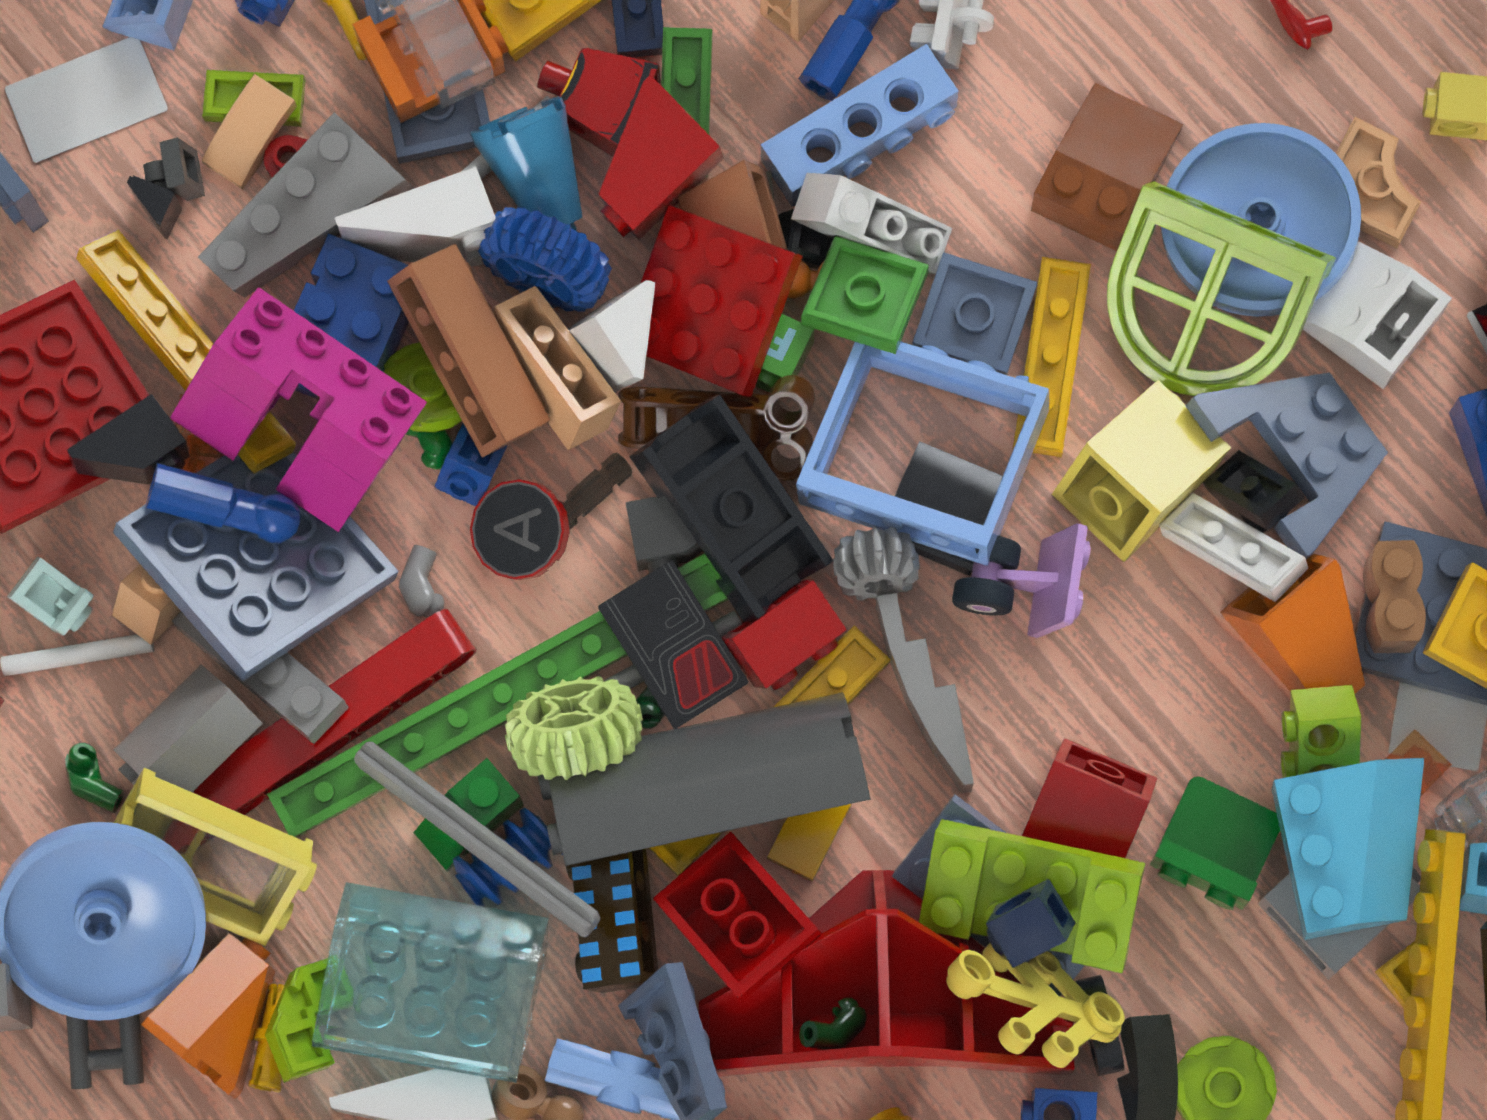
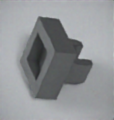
M178 137L159 142L162 160L151 161L143 165L145 180L174 191L175 194L186 201L205 196L197 150Z

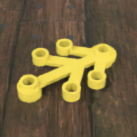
M989 943L983 950V955L972 950H965L948 968L947 985L956 996L962 999L978 997L984 993L1032 1009L1021 1018H1011L998 1033L1002 1046L1013 1054H1022L1035 1040V1034L1057 1017L1075 1022L1066 1033L1056 1031L1042 1045L1044 1057L1052 1065L1059 1068L1066 1067L1078 1055L1079 1047L1089 1039L1108 1043L1112 1042L1121 1032V1025L1124 1022L1125 1016L1119 1003L1108 994L1102 992H1095L1088 996L1061 968L1059 960L1048 951L1012 968L1006 956L999 955L991 943ZM994 970L997 972L1009 970L1020 983L995 976ZM1053 983L1064 997L1058 996L1049 985Z

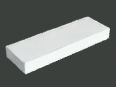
M1193 492L1159 525L1162 536L1274 602L1308 569L1304 556Z

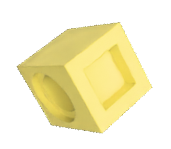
M1440 72L1434 87L1426 88L1424 94L1422 114L1423 117L1430 118L1429 135L1487 140V76Z

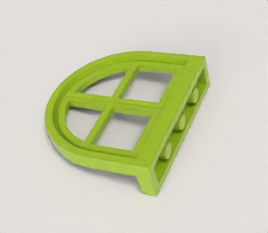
M1153 181L1143 185L1110 269L1107 284V307L1110 323L1120 347L1135 367L1152 381L1156 382L1159 380L1169 390L1180 394L1196 396L1201 393L1255 385L1274 372L1295 347L1323 279L1329 276L1336 257ZM1156 225L1215 249L1196 300L1137 276ZM1233 257L1293 282L1272 333L1213 308ZM1135 287L1191 311L1172 359L1163 355L1144 333L1135 307ZM1208 318L1265 342L1261 349L1251 358L1236 366L1209 371L1188 368Z

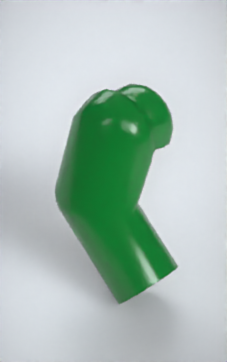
M409 429L406 435L418 438L424 450L421 456L422 463L431 469H441L453 444L446 429L437 432H417Z

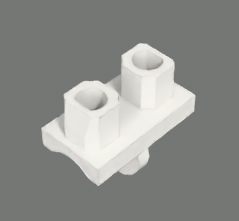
M919 0V5L923 11L937 12L935 24L915 23L912 27L910 46L915 51L927 44L944 68L958 69L963 43L967 45L976 44L978 32H987L993 28L994 16L982 9L984 0Z

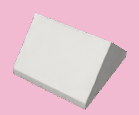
M646 280L606 301L568 328L614 392L630 386L644 377L655 282Z

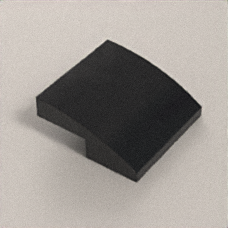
M919 441L895 497L984 525L1003 476ZM912 541L915 544V550L918 555L968 576L971 575L973 562L962 561L958 556Z

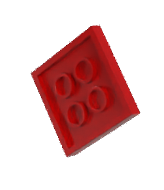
M668 205L641 283L646 280L655 282L646 356L742 396L751 397L803 256L689 211Z

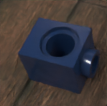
M1047 879L996 905L986 925L988 927L987 935L992 947L999 955H1005L1012 968L1066 942L1076 922L1051 881Z

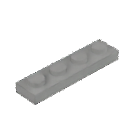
M182 612L172 620L180 632L313 744L349 708L343 698L288 652L242 682Z

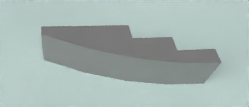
M897 593L877 596L876 611L887 655L891 659L890 663L906 705L932 753L961 793L972 792L974 782L956 686L953 684L935 687L926 638L906 642Z

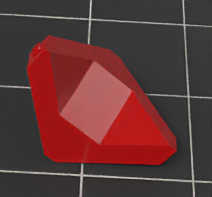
M862 870L809 917L822 934L743 1002L737 998L728 986L699 1001V1017L703 1029L709 1036L710 1052L718 1077L819 1067L945 1066L1045 1075H1071L1075 1070L1074 1059L1066 1067L1059 1068L1048 1062L1042 1052V1045L1056 1031L1066 1033L1074 1025L1072 1021L1057 1017L1035 1034V1040L1022 1054H1013L1002 1046L998 1033L1011 1018H1021L1032 1009L984 993L978 997L962 999L949 989L946 979L948 968L953 961L965 950H972L983 955L985 948L971 936L967 940L940 934L919 923L923 900L892 877L894 870ZM994 970L995 976L1020 983L1009 970L1006 972ZM853 998L857 1000L860 1007L865 1009L867 1015L865 1028L845 1048L823 1050L805 1047L801 1044L799 1032L803 1023L806 1021H816L831 1024L835 1020L832 1016L833 1007L841 1008L838 1003L839 1000Z

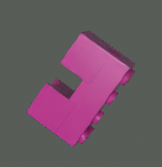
M258 287L215 341L170 418L233 461L269 411L277 404L281 396L289 400L299 384L320 397L310 413V416L318 422L275 490L292 499L294 503L339 532L379 476L427 402Z

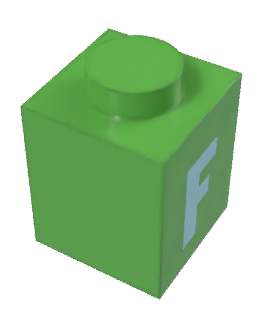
M781 314L755 386L770 392L778 379L787 375L798 376L813 346L815 329L801 325L800 321Z

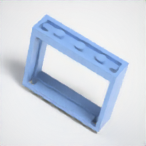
M901 341L896 354L855 342L797 480L796 488L799 504L870 528L875 526L878 530H886L893 527L896 528L897 533L904 532L910 534L911 541L988 566L997 536L1001 534L1049 412V389L1030 383L1028 376L1019 375L1014 378L998 373L993 367L984 362L971 360L967 363L951 358L943 350L930 345H924L920 348ZM871 367L1026 417L984 525L827 474Z

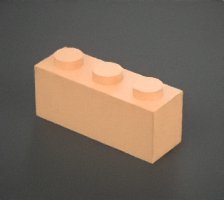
M533 286L496 305L494 308L496 320L510 346L518 354L520 364L532 387L542 398L544 409L551 420L548 424L569 451L606 431L621 400L538 288Z

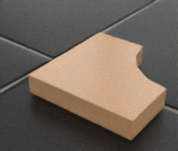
M1354 117L1336 154L1348 168L1358 190L1361 204L1360 230L1398 248L1421 201L1405 189L1396 174L1394 154L1399 138Z

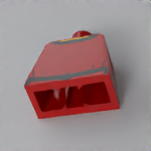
M582 48L572 70L547 61L540 73L537 88L562 97L566 107L569 130L613 157L643 81L651 75L660 84L659 64L591 48Z

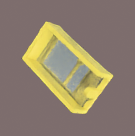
M143 768L113 823L142 829L174 848L185 859L199 881L205 901L206 921L266 946L275 929L282 931L286 927L293 911L294 903L291 901L298 890L305 892L314 877L317 864L311 862L313 841L308 838L303 841L155 777L156 772Z

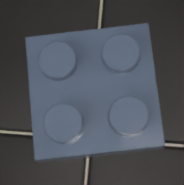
M943 252L912 345L920 348L924 345L934 346L946 352L951 358L967 363L971 360L981 361L993 367L996 372L1007 375L1038 282Z

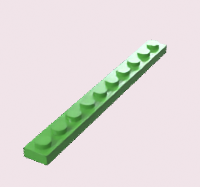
M705 553L678 568L705 612L728 600L716 583L720 575ZM599 611L271 791L267 796L288 834L298 838L386 789L361 770L354 761L356 753L366 742H374L415 773L506 723V714L513 710L514 703L519 700H526L527 693L539 692L544 689L543 685L552 686L559 684L562 679L566 682L574 681L580 676L586 679L626 657L627 653Z

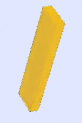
M1042 257L1024 376L1029 377L1030 383L1049 389V412L1032 453L1062 457L1091 268V264L1049 257ZM1019 414L1017 416L1012 450L1026 419L1025 416Z

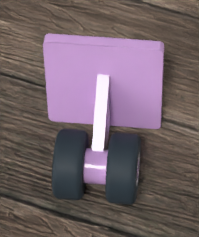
M1077 523L1043 539L1037 571L1015 570L1019 566L1021 546L1016 541L1002 536H997L988 566L959 557L962 561L973 562L971 577L961 578L955 582L952 597L953 604L959 609L976 614L1006 615L1012 610L1014 589L1033 593L1028 636L1039 638L1071 625L1079 616L1083 604V592L1079 590L1081 571L1085 569L1091 550L1090 542L1086 541L1087 525Z

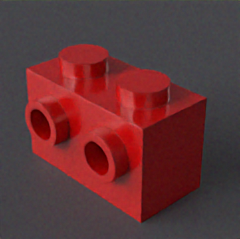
M801 580L771 603L767 612L762 617L740 623L721 638L755 688L766 689L771 686L773 690H777L788 684L799 674L795 667L811 657L813 661H817L832 652L839 645L835 638L847 629L814 580Z

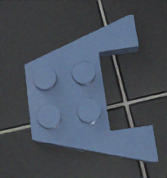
M1330 372L1201 393L1192 397L1185 405L1211 442L1247 421L1253 423L1309 501L1306 505L1282 518L1273 527L1285 545L1304 556L1306 560L1314 553L1388 453Z

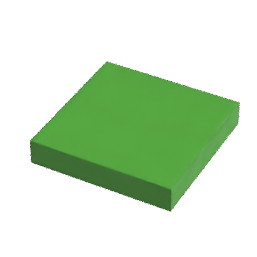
M835 236L801 315V325L896 354L927 278L929 264Z

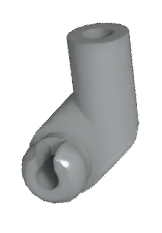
M414 545L400 578L399 589L409 610L418 617L423 615L428 618L434 613L443 610L445 603L442 595L434 593L427 579L437 553L426 547Z

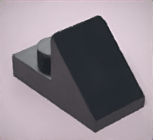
M1240 450L1203 482L1206 489L1231 515L1262 533L1266 530L1269 531L1305 498L1296 483Z

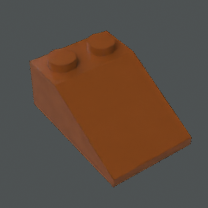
M1095 83L1049 162L1034 192L1031 211L1117 251L1143 185L1156 181L1183 124Z

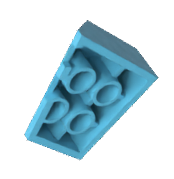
M1424 758L1373 760L1275 779L1273 781L1271 790L1304 940L1407 920Z

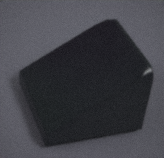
M134 175L133 177L129 176L127 184L135 199L163 237L168 239L182 210L174 191Z
M794 209L780 213L778 217L787 250L802 255L801 261L810 268L818 269L824 262L834 238L792 220L791 217Z

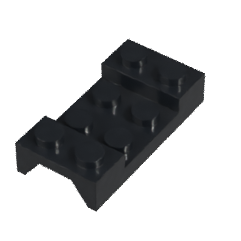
M720 394L703 401L629 456L658 498L663 496L667 498L720 575L716 583L743 622L762 617L767 612L771 603L801 580L825 568L834 561Z

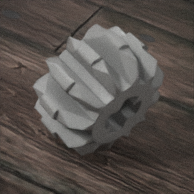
M874 526L869 531L856 530L854 536L841 538L840 545L834 549L833 569L834 575L837 576L838 585L841 586L844 595L856 596L857 600L876 599L877 596L892 593H897L898 595V592H908L912 589L913 583L919 579V555L916 553L915 544L912 543L910 534L904 532L897 533L896 528L890 527L886 530H878Z

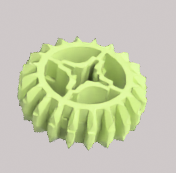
M580 676L574 681L567 682L562 679L559 684L552 686L545 684L543 685V690L527 693L526 700H519L514 703L513 710L506 714L507 723L505 728L507 734L505 735L508 751H511L512 758L516 761L518 769L528 771L529 776L536 777L543 774L546 780H551L556 776H563L565 780H568L571 776L580 774L586 777L589 772L595 770L604 772L607 765L623 762V756L635 752V745L642 741L641 721L643 718L640 704L636 702L635 695L631 693L630 687L620 685L618 680L614 679L604 681L600 676H596L591 680H584Z

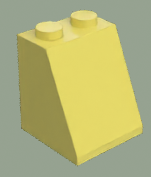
M1157 380L1086 443L1051 495L1083 525H1087L1088 529L1125 562L1160 527L1159 525L1214 472L1231 447L1221 437L1211 442L1182 400Z

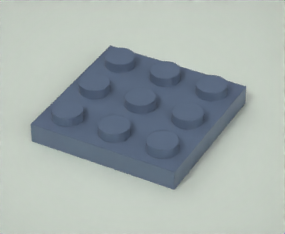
M1384 521L1378 541L1414 540L1420 550L1423 574L1417 591L1424 603L1426 623L1420 641L1410 653H1374L1366 634V618L1372 603L1365 592L1355 630L1362 672L1487 705L1486 688L1422 653L1466 565L1473 562L1487 570V548Z

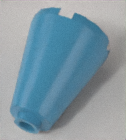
M562 97L541 101L543 108L536 111L534 108L527 109V107L516 110L478 127L479 131H472L470 133L474 145L517 207H524L530 212L538 210L543 215L551 218L555 216L558 221L564 224H571V228L577 230L574 222L583 216L566 107Z

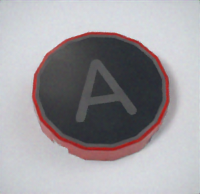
M517 479L501 482L483 495L474 508L470 533L472 547L484 566L498 576L514 580H525L540 577L549 571L547 569L552 567L555 561L560 560L566 551L570 528L567 511L562 502L558 501L556 496L551 493V490L543 484Z

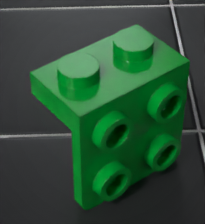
M1193 777L1180 799L1150 866L1158 869V875L1174 885L1185 888L1188 883L1206 892L1204 897L1222 908L1233 910L1235 906L1243 910L1256 889L1258 876L1280 832L1277 813L1203 777Z

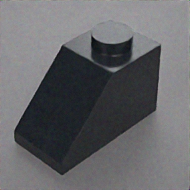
M152 394L67 449L71 464L78 474L147 485L152 481L157 463L182 469L185 466V460L190 457L186 440Z

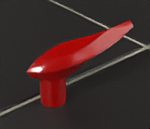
M1270 0L1283 28L1294 42L1302 48L1308 50L1312 45V38L1332 32V22L1327 14L1306 20L1304 15L1288 0Z

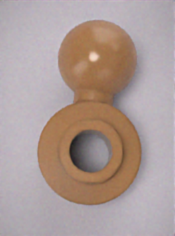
M512 1065L505 1068L493 1086L492 1100L496 1108L509 1118L526 1120L532 1118L537 1113L543 1117V1120H583L584 1118L583 1108L576 1098L566 1094L554 1097L548 1096L545 1080L536 1070L528 1066Z

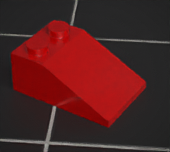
M731 831L653 897V900L741 1002L822 934Z

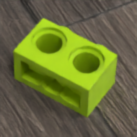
M1352 685L1291 690L1290 711L1282 712L1283 738L1285 742H1289V751L1281 752L1283 778L1360 763L1361 714Z

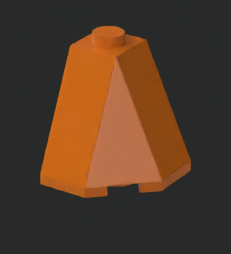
M1318 554L1311 555L1306 560L1308 569L1276 602L1249 587L1220 611L1226 621L1290 692L1296 689L1352 685L1356 694L1365 686L1341 567L1335 559Z
M228 933L194 968L193 972L155 1008L141 1025L192 1067L208 1076L224 1092L237 1099L244 1088L256 1044L254 1040L256 1028H260L269 993L268 987L273 982L275 970L265 962L271 953L262 945L245 937L240 942L232 934Z

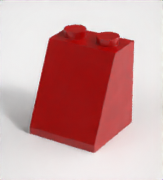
M651 75L641 85L599 191V196L605 204V207L600 210L604 215L603 217L623 238L631 231L638 240L665 216L668 205L675 206L678 204L679 196L695 187L724 159L720 146Z
M1064 738L1022 836L1126 858L1149 805L1158 778Z

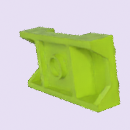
M941 819L934 834L919 923L936 933L969 940L971 933L988 936L986 922L996 905L1049 879L1076 922L1067 941L1050 950L1072 955V963L1123 973L1128 957L1133 919L1146 863Z

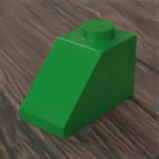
M488 758L483 760L444 795L492 832L524 806L520 795ZM426 818L413 832L446 871H449L454 866L452 860L454 857L459 856L463 859L469 853L467 849Z

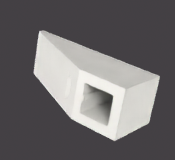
M806 173L791 217L792 220L831 238L839 236L929 264L928 272L932 274L937 272L952 231L951 227L844 176Z

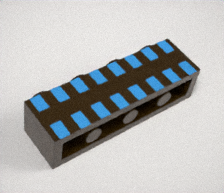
M646 848L567 865L566 870L569 878L573 881L574 894L594 908L600 916L598 925L588 936L582 937L578 934L580 952L575 957V968L579 980L583 982V989L606 993L638 988L658 970Z

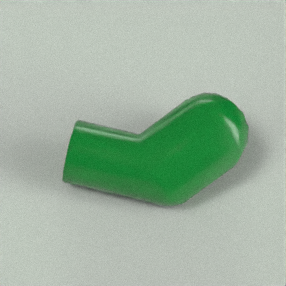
M84 742L74 744L65 758V768L72 793L107 811L115 813L123 800L125 791L102 780L97 753L93 746Z

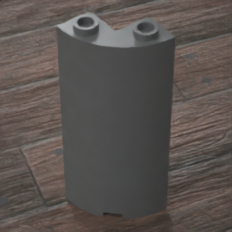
M843 692L642 736V741L635 745V752L623 756V762L607 765L604 772L599 770L589 772L586 777L580 774L573 775L568 780H565L563 776H556L551 780H546L543 774L538 776L543 801L552 799L556 823L547 825L553 855L563 853L565 866L871 800L857 737L854 735L851 714Z

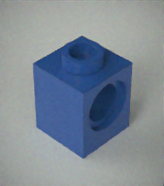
M1034 1088L1031 1100H1022L1020 1120H1044L1045 1109L1053 1104H1060L1066 1107L1071 1113L1072 1120H1096L1098 1092Z

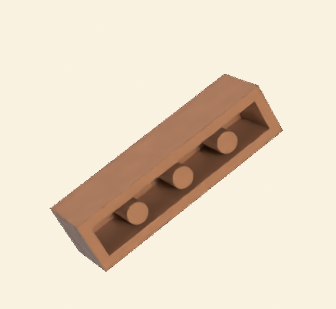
M456 244L409 264L387 280L482 458L527 436L551 421L544 409L542 398L532 387L520 364L518 354L510 346L496 320L494 309L483 296L473 277L469 263L462 257Z

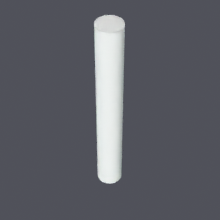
M135 634L2 656L0 658L3 676H10L154 652V643L149 644L139 635Z

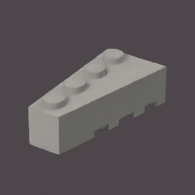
M334 112L198 258L234 292L247 297L256 291L258 287L264 286L298 264V261L319 247L322 248L328 233L338 236L340 231L335 217L412 190L414 187Z

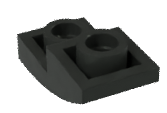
M1170 1014L1129 1017L1124 1020L1120 1032L1129 1073L1117 1078L1126 1119L1175 1120L1178 1096V1067Z

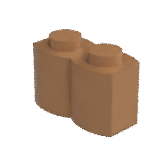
M1414 540L1378 541L1365 562L1363 571L1364 588L1368 599L1372 603L1366 618V634L1374 653H1410L1423 635L1426 613L1423 600L1417 591L1422 579L1423 562L1420 550Z

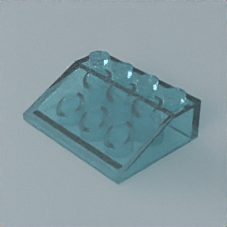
M346 882L334 925L312 1046L517 1083L547 953L548 918Z

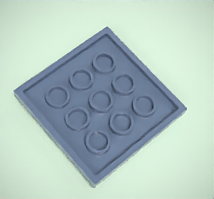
M293 452L254 474L239 455L233 461L224 455L196 474L230 482L235 488L265 496L281 494L275 489L297 455ZM147 504L116 522L113 531L116 537L242 682L394 582L399 572L351 516L341 530L337 532L299 505L297 507L299 508L301 519L297 533L282 543H269L259 538L255 533L223 525L220 528L146 508Z

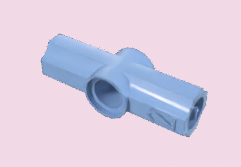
M557 1038L549 1060L545 1082L597 1097L596 1101L628 1112L641 1114V1111H645L664 1119L680 1120L659 1082L660 1068L655 1067V1063L627 1053L611 1050L609 1054L583 1044Z

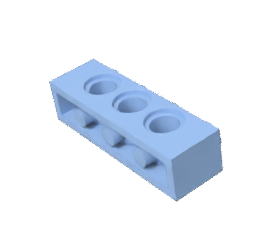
M925 44L760 144L761 161L768 171L771 170L772 178L790 205L794 207L806 173L846 175L848 179L860 175L872 164L871 159L886 150L890 154L895 153L908 145L913 139L912 134L927 125L930 128H936L949 120L955 113L953 109L957 107L959 91L928 45ZM906 97L911 99L916 106L908 112H900L895 110L890 103L896 98ZM865 122L870 124L875 131L867 137H858L852 134L849 128L855 123ZM824 147L833 153V157L826 162L820 163L810 159L807 154L814 148Z

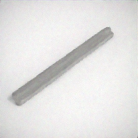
M366 742L356 753L354 761L361 770L580 936H588L598 925L600 916L594 908L374 742Z

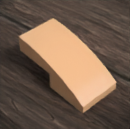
M254 74L221 123L202 159V163L243 190L263 163L264 152L269 143L297 107L295 100Z

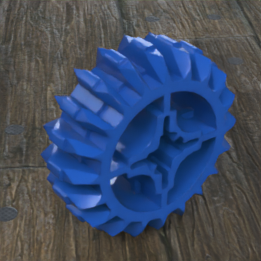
M505 207L503 211L496 212V219L492 226L484 230L485 239L481 241V247L478 250L482 257V262L491 269L493 276L501 278L506 286L515 288L519 293L536 286L552 308L560 307L566 312L573 310L585 312L586 309L594 307L597 300L601 299L607 287L608 277L612 270L608 263L609 258L600 251L601 248L597 243L589 241L585 233H579L571 228V224H564L558 221L555 216L552 218L545 216L538 210L530 212L524 207H517L516 209Z

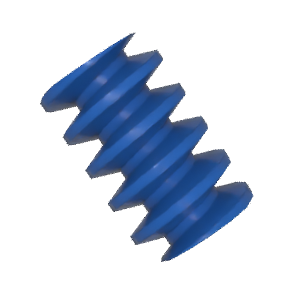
M523 808L519 811L523 826L520 828L510 820L504 821L503 827L506 839L502 840L531 862L537 861L547 869H550L553 864L549 853L551 844L547 825L539 815L537 816L528 809ZM472 853L473 862L471 864L456 856L452 859L456 871L455 877L483 916L486 915L483 898L487 897L497 905L503 902L499 889L501 885L514 893L519 891L516 886Z

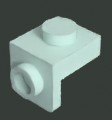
M36 557L7 597L52 631L64 636L69 629L73 632L77 631L87 620L92 611V607L88 604L94 595L87 589L78 586L41 557Z

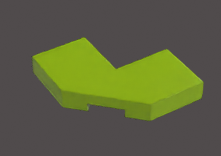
M340 955L298 967L288 975L265 1033L284 1083L327 1069L335 1063L317 1018L350 1008L359 1002Z

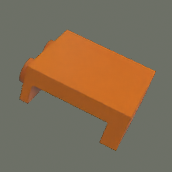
M425 0L377 24H374L370 15L352 24L356 40L400 123L505 72L503 54L508 52V48L497 26L494 25L488 28L481 16V13L486 11L483 0Z

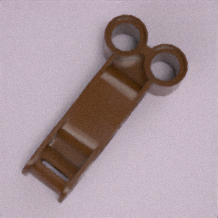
M787 375L778 379L769 395L752 394L751 397L730 392L657 387H629L619 392V399L623 403V432L618 434V443L625 447L640 449L703 401L719 394L778 480L791 481L799 477L813 444V437L804 425L813 408L815 393L811 384L803 377L797 375ZM781 397L794 398L800 404L801 410L787 411L781 407L778 399ZM783 444L791 445L797 449L800 456L792 459L786 458L779 453L777 446Z

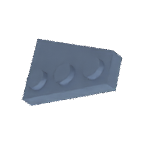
M683 962L664 964L621 1002L618 1007L625 1020L635 1019L642 1034L639 1035L637 1042L644 1055L654 1054L661 1067L659 1082L679 1119L713 1120L728 1107L725 1101V1088L717 1075L710 1052L709 1036L703 1029L695 1004V991L692 984L688 981Z

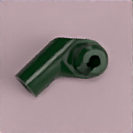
M853 998L839 1000L838 1003L841 1008L833 1007L832 1016L835 1020L831 1024L816 1021H806L803 1023L799 1032L801 1044L805 1047L823 1050L845 1048L865 1028L867 1020L865 1009L860 1007L857 1000Z

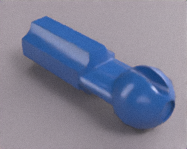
M853 0L845 14L839 15L834 20L798 78L805 88L813 91L820 98L833 101L840 93L872 41L871 31L882 13L890 11L900 0Z
M158 463L146 501V508L220 528L225 525L252 532L269 543H282L290 539L297 533L301 519L299 508L294 501L282 494H269L265 496L235 488L230 482Z

